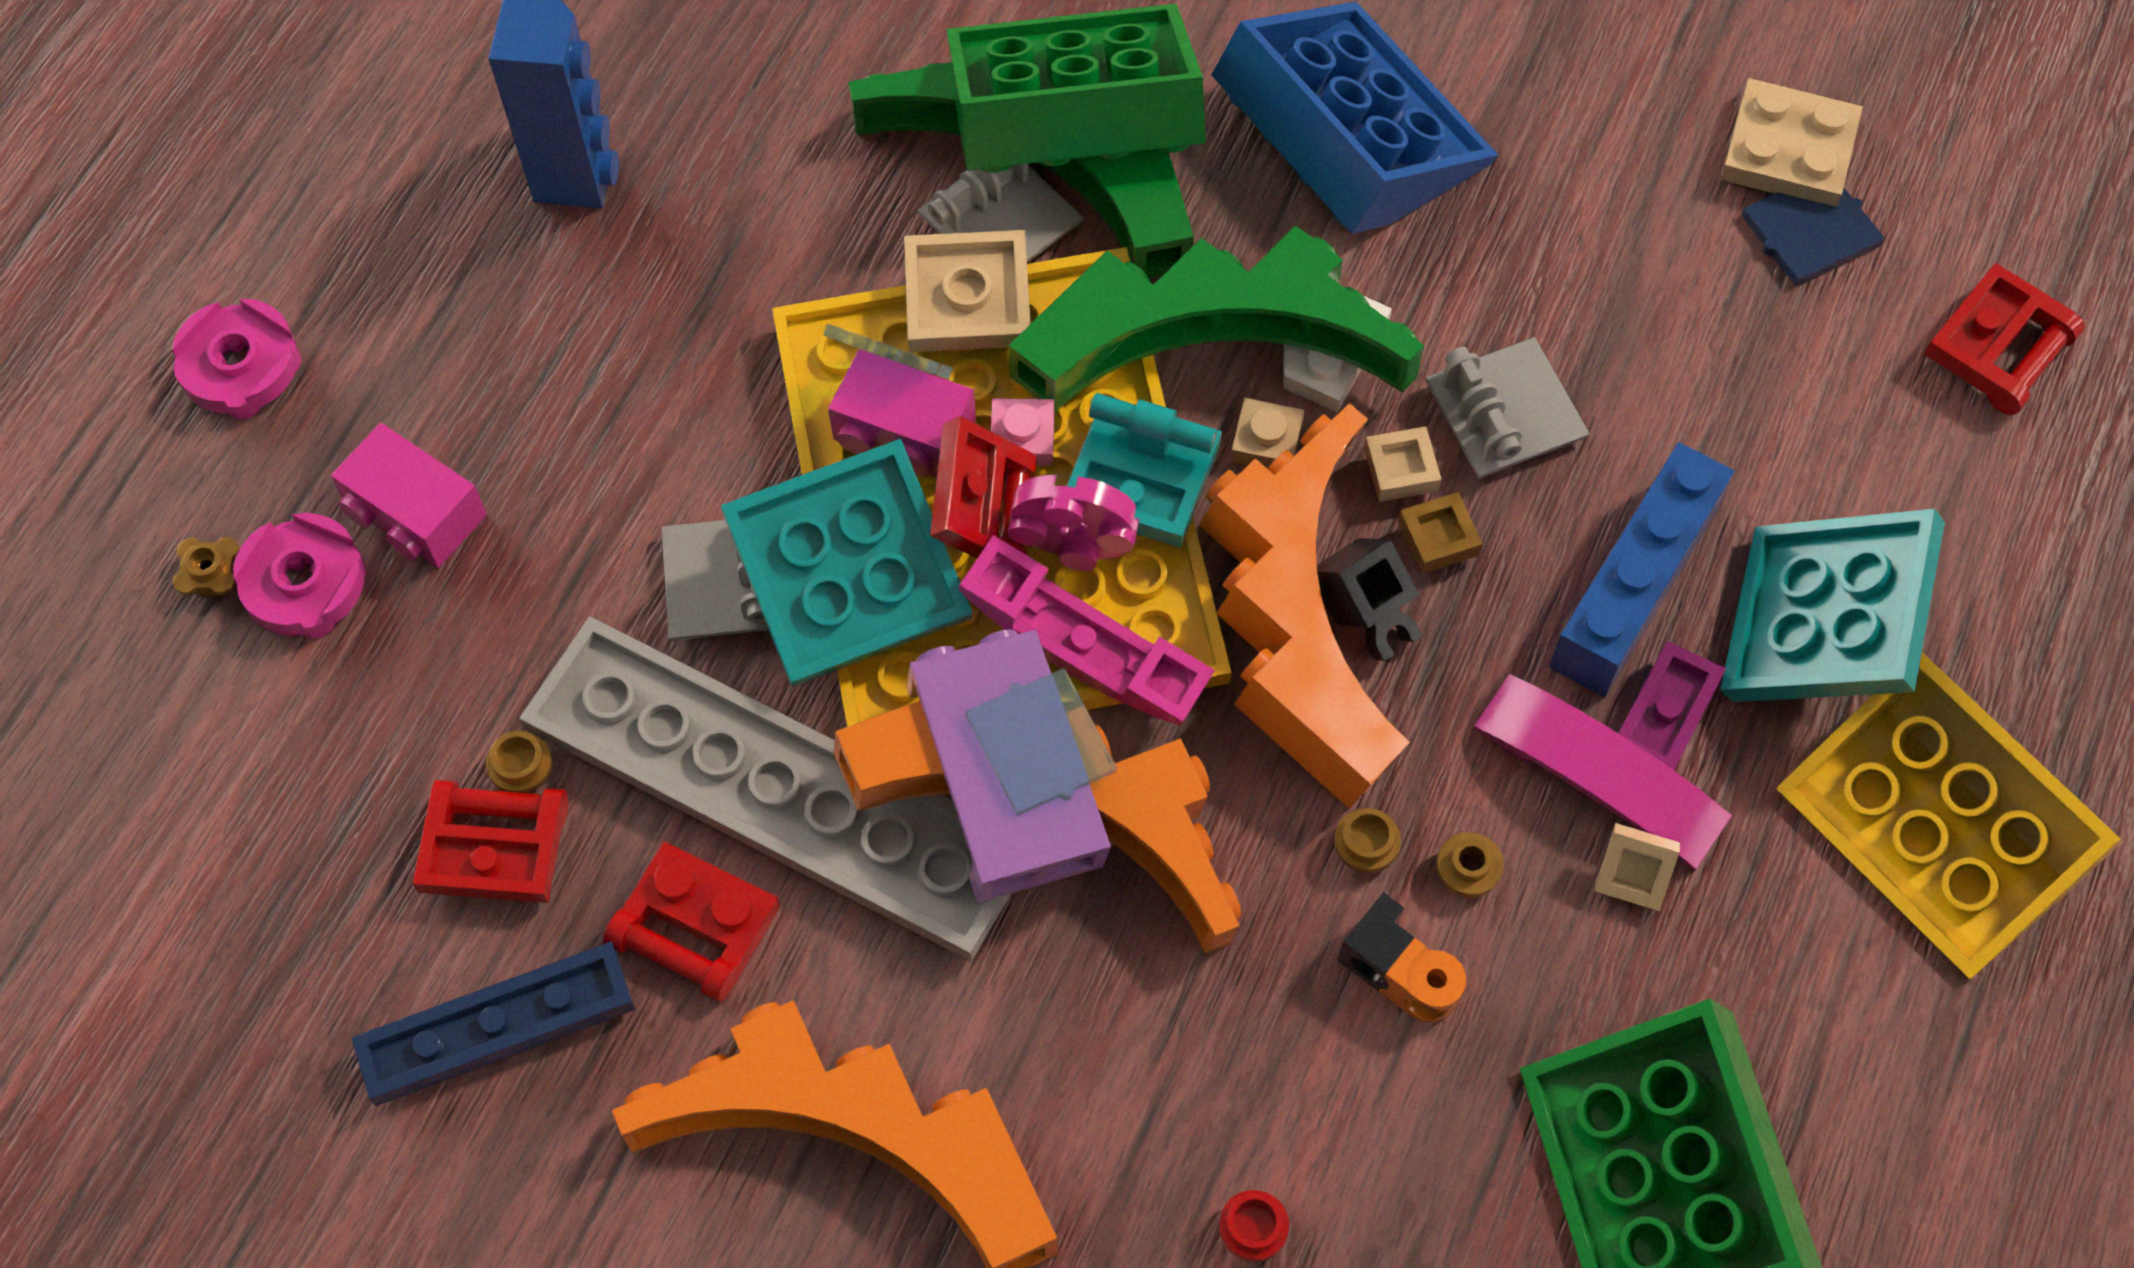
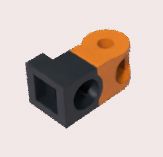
M1383 892L1343 941L1337 961L1412 1017L1422 1022L1432 1023L1445 1020L1454 1012L1466 988V973L1463 965L1455 956L1445 951L1429 950L1422 942L1400 927L1399 922L1405 908Z

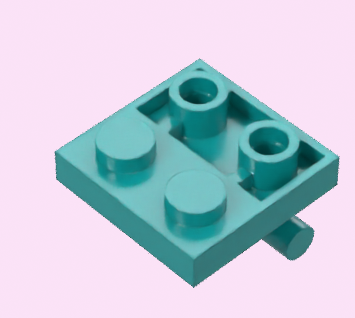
M1096 393L1089 410V417L1094 418L1067 486L1075 488L1077 477H1084L1115 487L1129 496L1136 505L1134 518L1139 517L1137 535L1181 548L1219 450L1222 431L1178 418L1177 410L1144 400H1139L1137 405Z

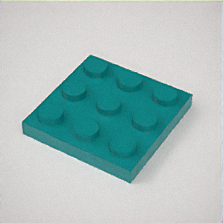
M901 439L721 505L722 515L791 687L966 621L972 617L973 612L967 598L958 590L961 583L945 544L930 537L933 515Z
M1936 509L1755 526L1727 655L1726 670L1723 674L1720 688L1724 695L1731 702L1915 692L1945 525L1944 520Z

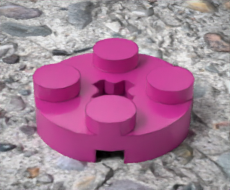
M239 299L241 305H230L221 308L219 302H216L196 311L178 330L172 347V351L176 356L175 368H173L174 373L185 394L198 406L215 413H228L229 416L235 419H247L256 415L262 406L273 401L287 388L295 372L299 369L302 358L287 321L272 306L255 299ZM245 347L249 348L244 360L234 365H227L223 357L224 353L228 350L238 353Z
M1041 475L1022 482L1015 490L1008 536L1016 543L1035 546L1049 553L1059 555V561L1062 565L1079 571L1093 570L1097 565L1098 559L1119 557L1133 550L1139 524V517L1134 518L1136 505L1129 496L1115 487L1084 477H1077L1075 488L1055 486L1057 475Z
M314 513L293 514L294 521L283 522L276 527L273 526L272 522H269L259 527L243 543L233 566L238 596L250 617L264 629L280 635H303L306 638L316 639L329 634L334 628L335 623L344 618L357 603L363 590L364 578L367 573L366 564L349 533L335 520ZM306 563L312 564L310 568L311 578L302 584L291 585V581L286 576L287 571L290 568L301 570Z

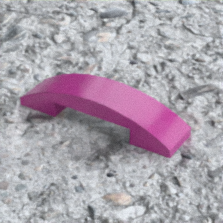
M993 535L961 582L958 590L1004 630H1015L1017 634L1036 630L1046 660L1063 671L1130 707L1181 726L1215 670L1160 636L1155 644L1142 638L1046 579L1047 567Z
M1509 674L1474 725L1476 731L1527 764L1532 760L1640 831L1680 842V852L1677 860L1694 871L1697 870L1732 817L1729 812L1708 795L1633 742L1565 701Z

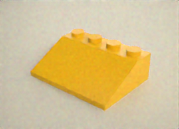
M1923 652L1921 653L1915 692L1872 694L1776 788L1969 979H1972L2123 842L2119 836Z

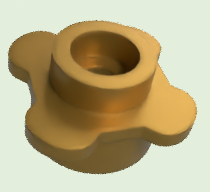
M194 537L182 541L177 547V554L181 559L180 570L173 577L172 581L177 592L186 596L195 593L203 598H216L229 593L236 585L233 566L240 550L239 545L230 537H223L217 542H200ZM205 562L212 563V565L205 570L201 569V566Z

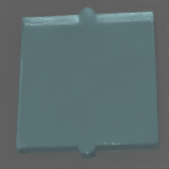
M828 323L823 334L826 337L946 379L950 378L953 369L950 366Z
M1065 668L1024 686L1012 683L1009 686L1008 693L966 710L965 716L1016 816L1059 797L1068 801L1072 799L1075 790L1111 775L1117 770V766Z

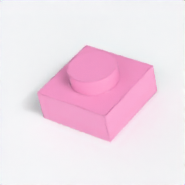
M992 399L991 432L1032 452L1037 457V466H1053L1054 399Z

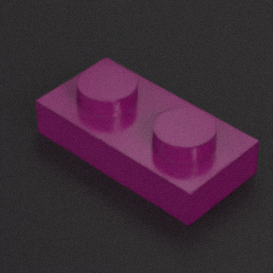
M1666 641L1619 734L1675 771L1726 668Z

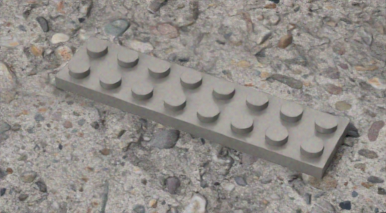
M590 616L519 718L525 730L538 735L542 739L971 962L1011 895L1007 894L983 902H976L969 880L973 861L953 800L943 795L922 796L893 801L858 812L834 756L835 740Z

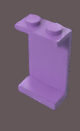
M1001 630L983 638L979 645L957 651L952 646L937 647L926 651L918 657L917 661L910 663L907 690L910 699L919 696L973 861L969 880L976 902H983L1102 868L1111 845L1037 631L1032 630L1017 634L1015 630Z

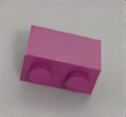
M862 349L858 350L828 408L833 440L838 441L842 447L858 455L901 439L916 476L920 477L927 476L928 474L937 477L943 423L958 416H962L973 423L976 422L974 389Z
M381 422L330 475L342 497L338 505L351 520L363 528H368L371 523L387 533L385 535L387 541L403 556L410 560H415L419 555L438 569L487 515L474 484Z

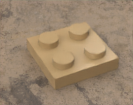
M1748 78L1720 180L1774 194L1779 192L1837 207L1842 196L1863 106Z
M1025 230L904 236L909 352L1008 347L1030 325Z

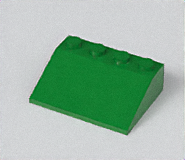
M1177 3L946 29L961 140L967 170L980 169L988 173H997L1008 170L1012 165L1039 162L1046 166H1058L1069 162L1073 158L1099 156L1104 159H1119L1129 155L1130 152L1152 149L1173 153L1183 151L1190 145L1206 143L1203 76Z
M1709 998L1520 1068L1582 1268H1822L1732 1011Z

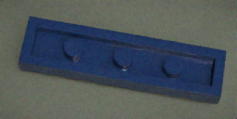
M608 942L355 1035L351 1039L368 1097L375 1106L636 1009L616 950L612 942Z

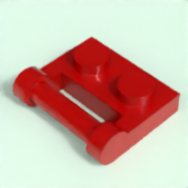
M1995 262L1932 339L1924 355L1988 396L1989 402L1998 411L2007 415H2017L2030 400L2029 389L2064 346H2071L2083 333L2085 325L2081 317L2073 310ZM2032 320L2042 326L2043 333L2009 374L1995 364L2028 322Z
M962 416L943 423L930 537L978 559L994 535L1028 556V552L1022 547V544L1011 540L1008 536L1015 490L1022 482L1036 476V455Z
M435 780L430 792L412 883L418 893L549 903L561 829L564 827L567 818V791L565 789L545 788L542 794L468 789L459 788L456 781ZM456 814L537 820L535 831L451 824Z
M663 841L623 908L619 909L611 918L604 933L603 944L612 942L615 950L621 953L630 949L701 985L702 994L722 1002L731 992L781 906L777 896ZM650 914L724 951L721 957L713 962L643 926Z

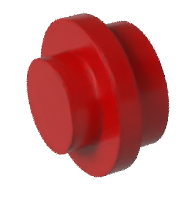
M1248 1190L1236 1194L1225 1204L1220 1215L1219 1232L1225 1247L1233 1255L1245 1261L1259 1262L1270 1259L1283 1248L1289 1233V1218L1282 1203L1273 1195L1264 1191Z

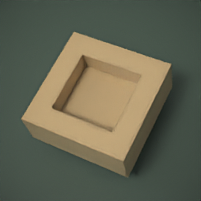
M1244 398L1232 447L1231 462L1249 465L1256 458L1268 469L1285 450H1288L1295 456L1303 424L1304 410Z
M1426 426L1366 437L1364 451L1378 502L1439 492L1442 479Z
M1615 823L1596 881L1595 892L1660 911L1679 856L1680 842Z

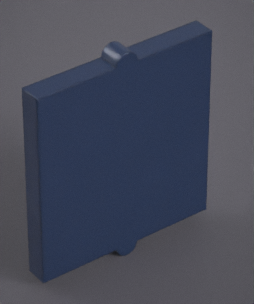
M1843 188L1837 207L1777 192L1743 208L1741 213L1742 217L1764 244L1763 253L1774 257L1795 286L1882 246L1885 240L1884 236L1861 209L1863 205L1862 200L1858 198L1853 199L1845 188Z

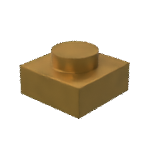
M1459 492L1400 510L1398 523L1421 574L1480 556L1483 544Z

